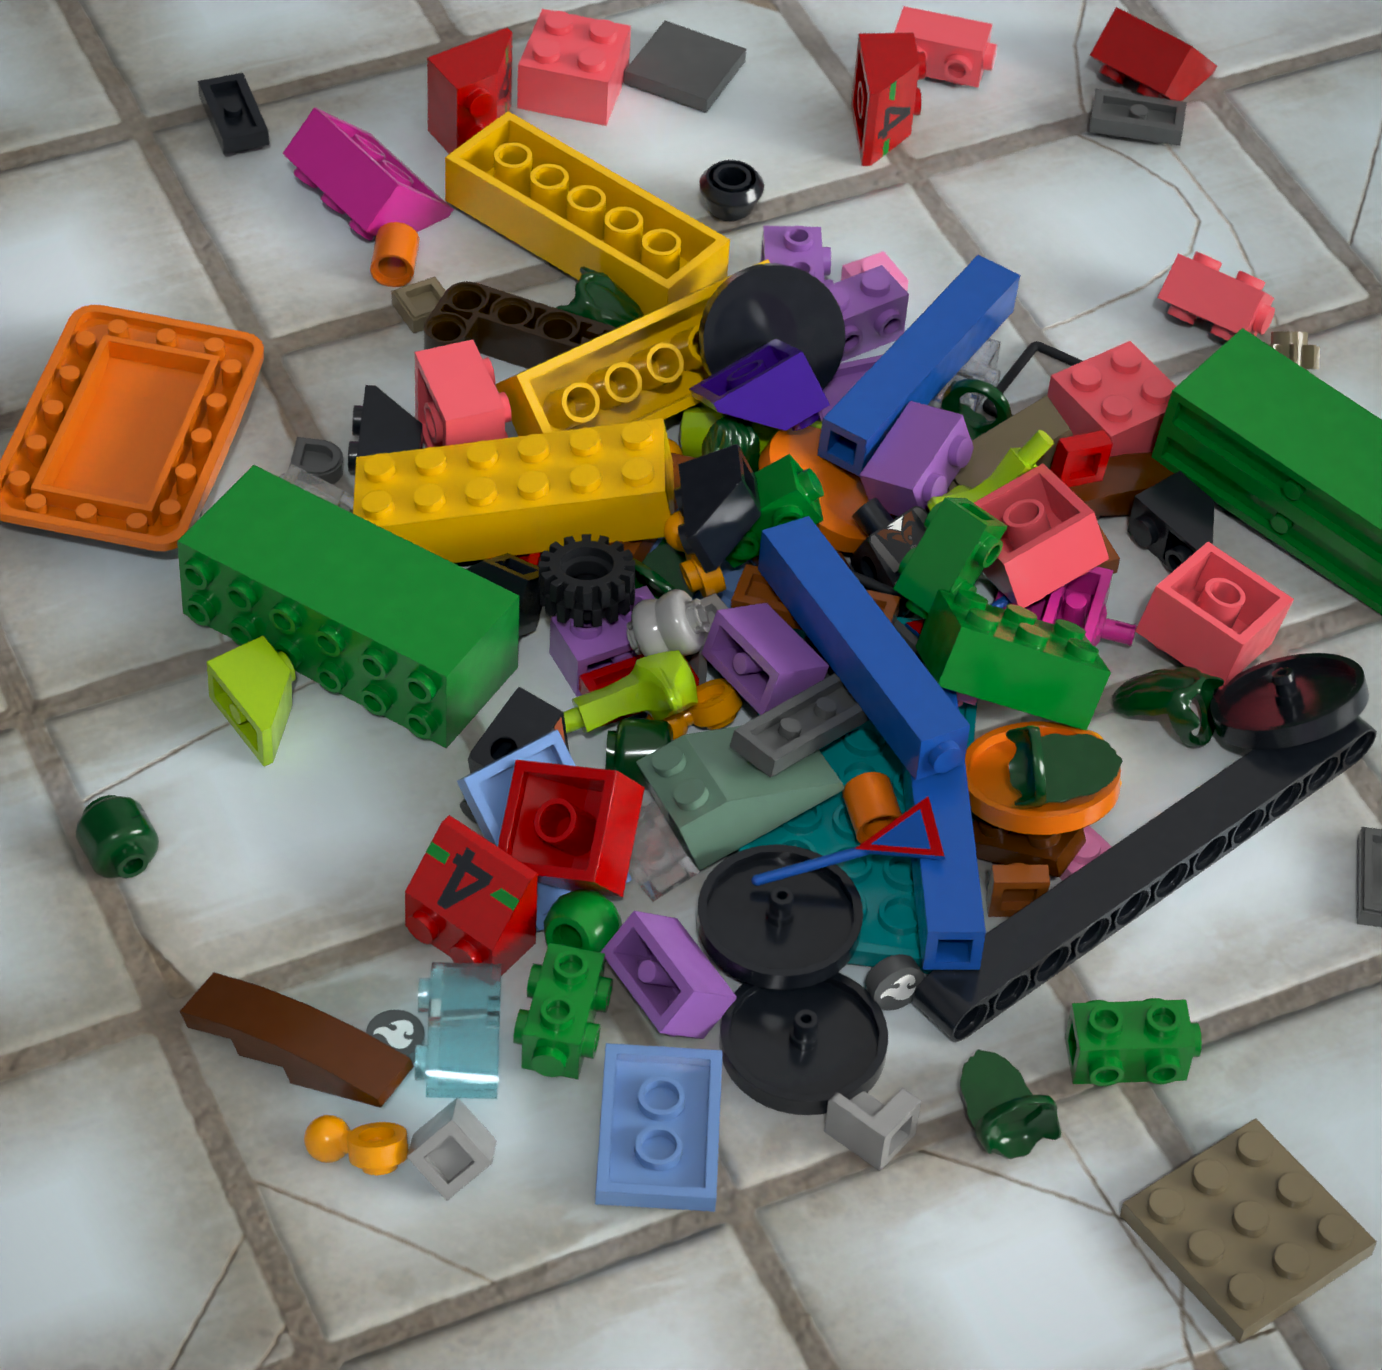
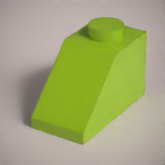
M261 636L208 660L207 675L210 699L265 767L274 762L293 706L292 682L295 681L296 675L288 656L282 651L277 653L267 639Z

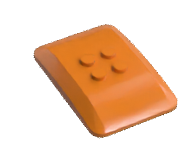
M87 305L75 310L69 317L0 460V521L151 551L165 552L178 548L177 541L196 523L239 427L264 360L262 341L255 335L243 331L104 305Z

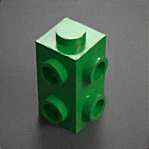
M790 454L754 473L758 483L761 516L725 558L733 568L760 554L762 530L807 516L815 524L823 521L819 498L824 496L822 485L810 468L803 470Z
M945 497L943 501L937 503L926 517L924 527L927 530L918 546L912 548L899 565L898 573L900 577L893 589L908 599L905 605L909 610L924 619H927L939 589L956 594L958 589H965L976 593L977 588L974 584L984 568L993 564L1002 550L1003 541L1000 539L1008 526L967 498Z
M549 943L543 964L533 963L527 985V997L533 999L529 1010H519L513 1035V1043L522 1045V1069L536 1071L547 1077L563 1076L579 1079L584 1057L594 1059L601 1025L594 1023L597 1011L607 1012L613 988V979L604 977L605 953Z
M1149 998L1143 1001L1122 1002L1091 1000L1086 1003H1072L1065 1033L1072 1083L1110 1086L1116 1083L1128 1082L1168 1084L1174 1081H1187L1193 1057H1200L1202 1036L1199 1023L1190 1021L1186 999L1164 1000L1161 998Z

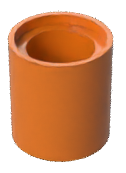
M391 222L384 224L377 231L370 272L373 278L380 284L388 287H401L412 280L420 240L418 233L411 226L400 222Z
M880 772L863 773L854 777L845 785L842 794L859 843L862 844L902 815L891 781L887 775Z

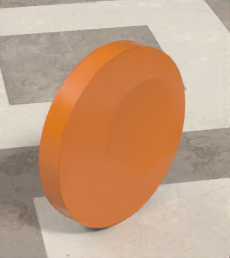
M808 426L798 431H793L791 428L787 431L779 430L762 450L758 463L759 470L788 454L794 458L803 470L810 468L818 477L824 491V496L819 498L823 521L816 524V526L835 550L854 553L867 538V535L852 518V515L869 501L861 478L817 455L821 429Z
M1020 722L991 730L977 738L966 749L965 765L971 811L982 820L1001 829L1032 835H1052L1075 831L1103 818L1114 807L1120 794L1121 768L1116 778L1109 785L1092 795L1074 798L1065 802H1050L1040 807L1015 806L1014 801L1018 800L1022 795L1010 783L1009 763L1014 757L1017 747L1014 742L1006 737V732L1010 729L1033 725L1039 727L1041 737L1054 733L1061 735L1090 734L1101 739L1086 730L1057 722Z

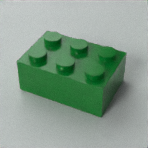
M958 589L956 594L938 590L915 646L928 671L942 688L1086 731L1111 674L1099 656V650L1090 643L1085 635L1086 631L1077 624L1062 619H1057L1055 624L1038 620L1037 615L1032 611L1014 604H1008L1006 609L989 605L988 600L983 596L965 589Z

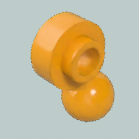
M680 510L676 511L665 523L664 536L667 543L673 549L685 553L686 561L680 563L679 566L688 589L691 593L699 590L704 598L725 591L726 584L720 566L716 570L706 573L695 554L690 556L686 554L678 533V526L684 524V517Z
M725 678L710 680L697 686L698 703L681 713L663 719L672 726L673 740L687 734L688 726L692 724L698 727H707L711 730L720 729L730 724L742 706V700L738 691ZM649 714L647 715L646 719L654 720Z
M323 1115L314 1119L308 1125L304 1134L306 1150L317 1161L331 1163L340 1160L348 1154L349 1162L353 1166L361 1168L364 1173L369 1175H384L395 1171L398 1165L407 1159L409 1151L407 1130L403 1126L391 1122L369 1123L350 1130L349 1126L341 1118L334 1115Z

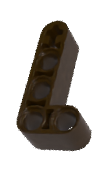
M465 281L451 285L427 318L424 325V350L473 339L480 354L529 369L615 329V327L479 283Z

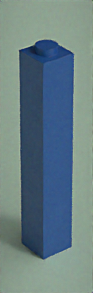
M977 255L826 414L822 421L817 455L860 477L861 472L908 403L913 401L928 405L1013 313L1021 275Z
M807 516L762 530L758 564L759 572L915 781L937 773H946L955 767L964 765L970 724L812 519Z
M942 688L959 710L957 692ZM965 761L964 765L955 767L946 773H937L916 781L901 762L906 811L929 796L946 859L936 860L911 857L923 970H980L986 929Z

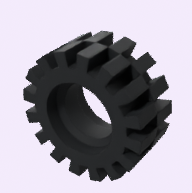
M582 534V541L575 542L573 536L565 537L564 546L555 541L549 545V552L544 550L540 555L539 601L541 607L545 606V613L550 617L557 614V621L563 624L570 618L574 619V626L583 627L584 621H592V627L602 626V618H606L610 623L618 621V613L625 616L630 612V605H634L635 560H633V554L629 549L624 551V544L616 541L609 545V537L601 535L598 541H591V534Z

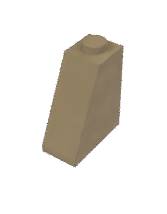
M1046 395L972 441L974 449L970 461L959 470L949 485L948 492L958 485L975 488L992 475L1010 448H1022L1038 430L1047 433L1052 438L1054 444L1036 462V465L1039 466L1044 463L1051 469L1059 438L1070 437L1073 434L1048 396Z

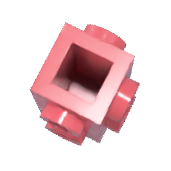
M903 6L894 33H914L917 50L925 52V77L944 80L957 85L979 87L984 70L992 71L997 44L990 43L992 24Z
M1197 251L1192 259L1178 253L1157 297L1170 304L1167 314L1191 325H1194L1197 317L1213 324L1210 333L1226 341L1242 328L1255 337L1258 333L1263 335L1272 322L1275 308L1271 307L1274 297L1262 291L1266 282L1240 270L1236 278L1219 272L1222 265L1221 262Z

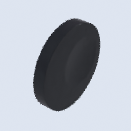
M765 263L740 270L730 276L716 289L703 311L698 341L701 360L710 377L776 338L803 351L823 390L830 383L841 363L846 334L841 309L831 291L820 280L790 265Z
M1329 653L1296 654L1263 662L1237 674L1222 690H1217L1211 700L1210 710L1216 732L1225 742L1247 749H1280L1309 743L1342 729L1356 719L1365 709L1369 700V691L1364 671L1354 660Z
M763 845L739 851L719 863L710 872L702 885L697 910L699 938L707 954L721 969L748 984L777 990L799 989L818 984L838 973L850 961L858 947L863 922V907L855 884L835 864L755 886L751 882L754 875L821 857L822 855L808 849L790 845Z
M838 972L818 984L799 989H767L745 982L734 992L737 999L722 1016L719 1048L723 1050L722 1062L732 1081L740 1090L756 1102L776 1111L789 1114H826L828 1101L836 1093H840L851 1100L862 1091L868 1093L878 1081L883 1071L887 1053V1023L878 1003L856 981Z

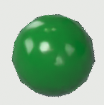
M578 889L559 896L552 904L543 921L547 946L549 943L595 952H601L622 926L621 916L614 904L598 891Z

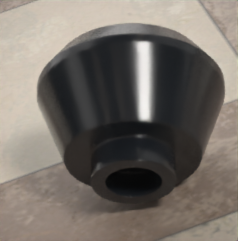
M723 160L713 164L702 173L699 180V188L708 210L721 220L733 222L747 217L752 212L763 194L764 181L761 175L749 164L738 160Z

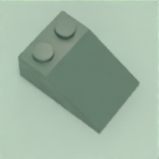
M735 726L682 735L639 759L636 763L655 803L700 871L845 789L820 750L770 778L730 747L734 730L740 727Z

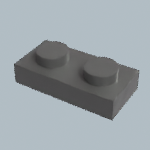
M1096 89L1089 132L1105 134L1111 137L1120 136L1158 144L1166 143L1180 146L1187 102Z

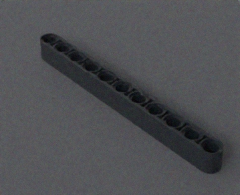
M1358 716L1342 729L1309 743L1280 749H1253L985 935L980 970H933L915 990L912 998L913 1004L953 1041L958 1042L969 1037L1356 764L1373 745L1377 731Z

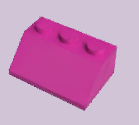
M315 107L282 153L296 166L293 172L294 175L314 189L319 187L324 192L321 200L342 215L346 213L352 219L348 225L356 233L370 241L373 240L379 228L384 224L400 222L411 226L416 232H419L448 218L454 210L371 133Z

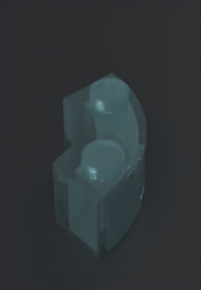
M432 962L430 978H419L418 1013H428L427 1045H416L415 1080L426 1081V1097L497 1099L501 964Z

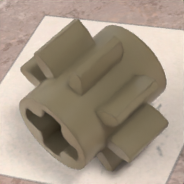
M1271 332V345L1269 346L1306 370H1319L1320 346L1308 345V332Z

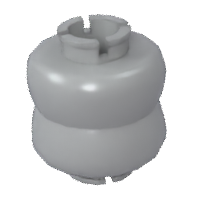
M680 589L670 590L659 599H645L638 602L632 609V622L630 621L626 625L628 629L626 630L632 649L635 650L637 655L643 654L645 657L679 650L683 656L695 654L704 645V633L710 629L709 618L704 605L697 598L692 600L687 592Z

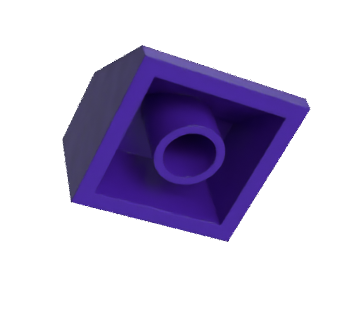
M776 338L689 388L693 398L719 413L785 431L790 428L793 431H798L810 426L819 419L820 415L818 412L830 405L803 351Z

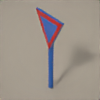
M929 796L857 847L754 875L751 882L755 886H760L869 854L946 860Z

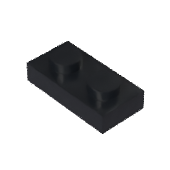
M243 72L198 81L200 100L223 154L269 145V130Z

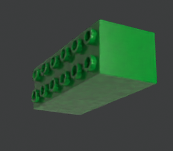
M1242 328L1172 390L1151 457L1174 474L1181 471L1217 504L1382 615V419Z
M253 465L177 541L183 614L187 615L192 621L201 626H208L230 637L239 646L264 636L277 653L282 651L288 656L296 672L319 683L327 691L339 693L364 706L370 713L384 716L409 729L415 736L421 739H429L446 749L518 668L519 595L256 465Z

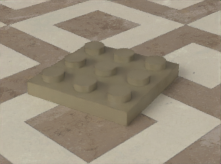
M1256 1118L1123 1202L1120 1213L1122 1219L1239 1344L1370 1257L1377 1243Z

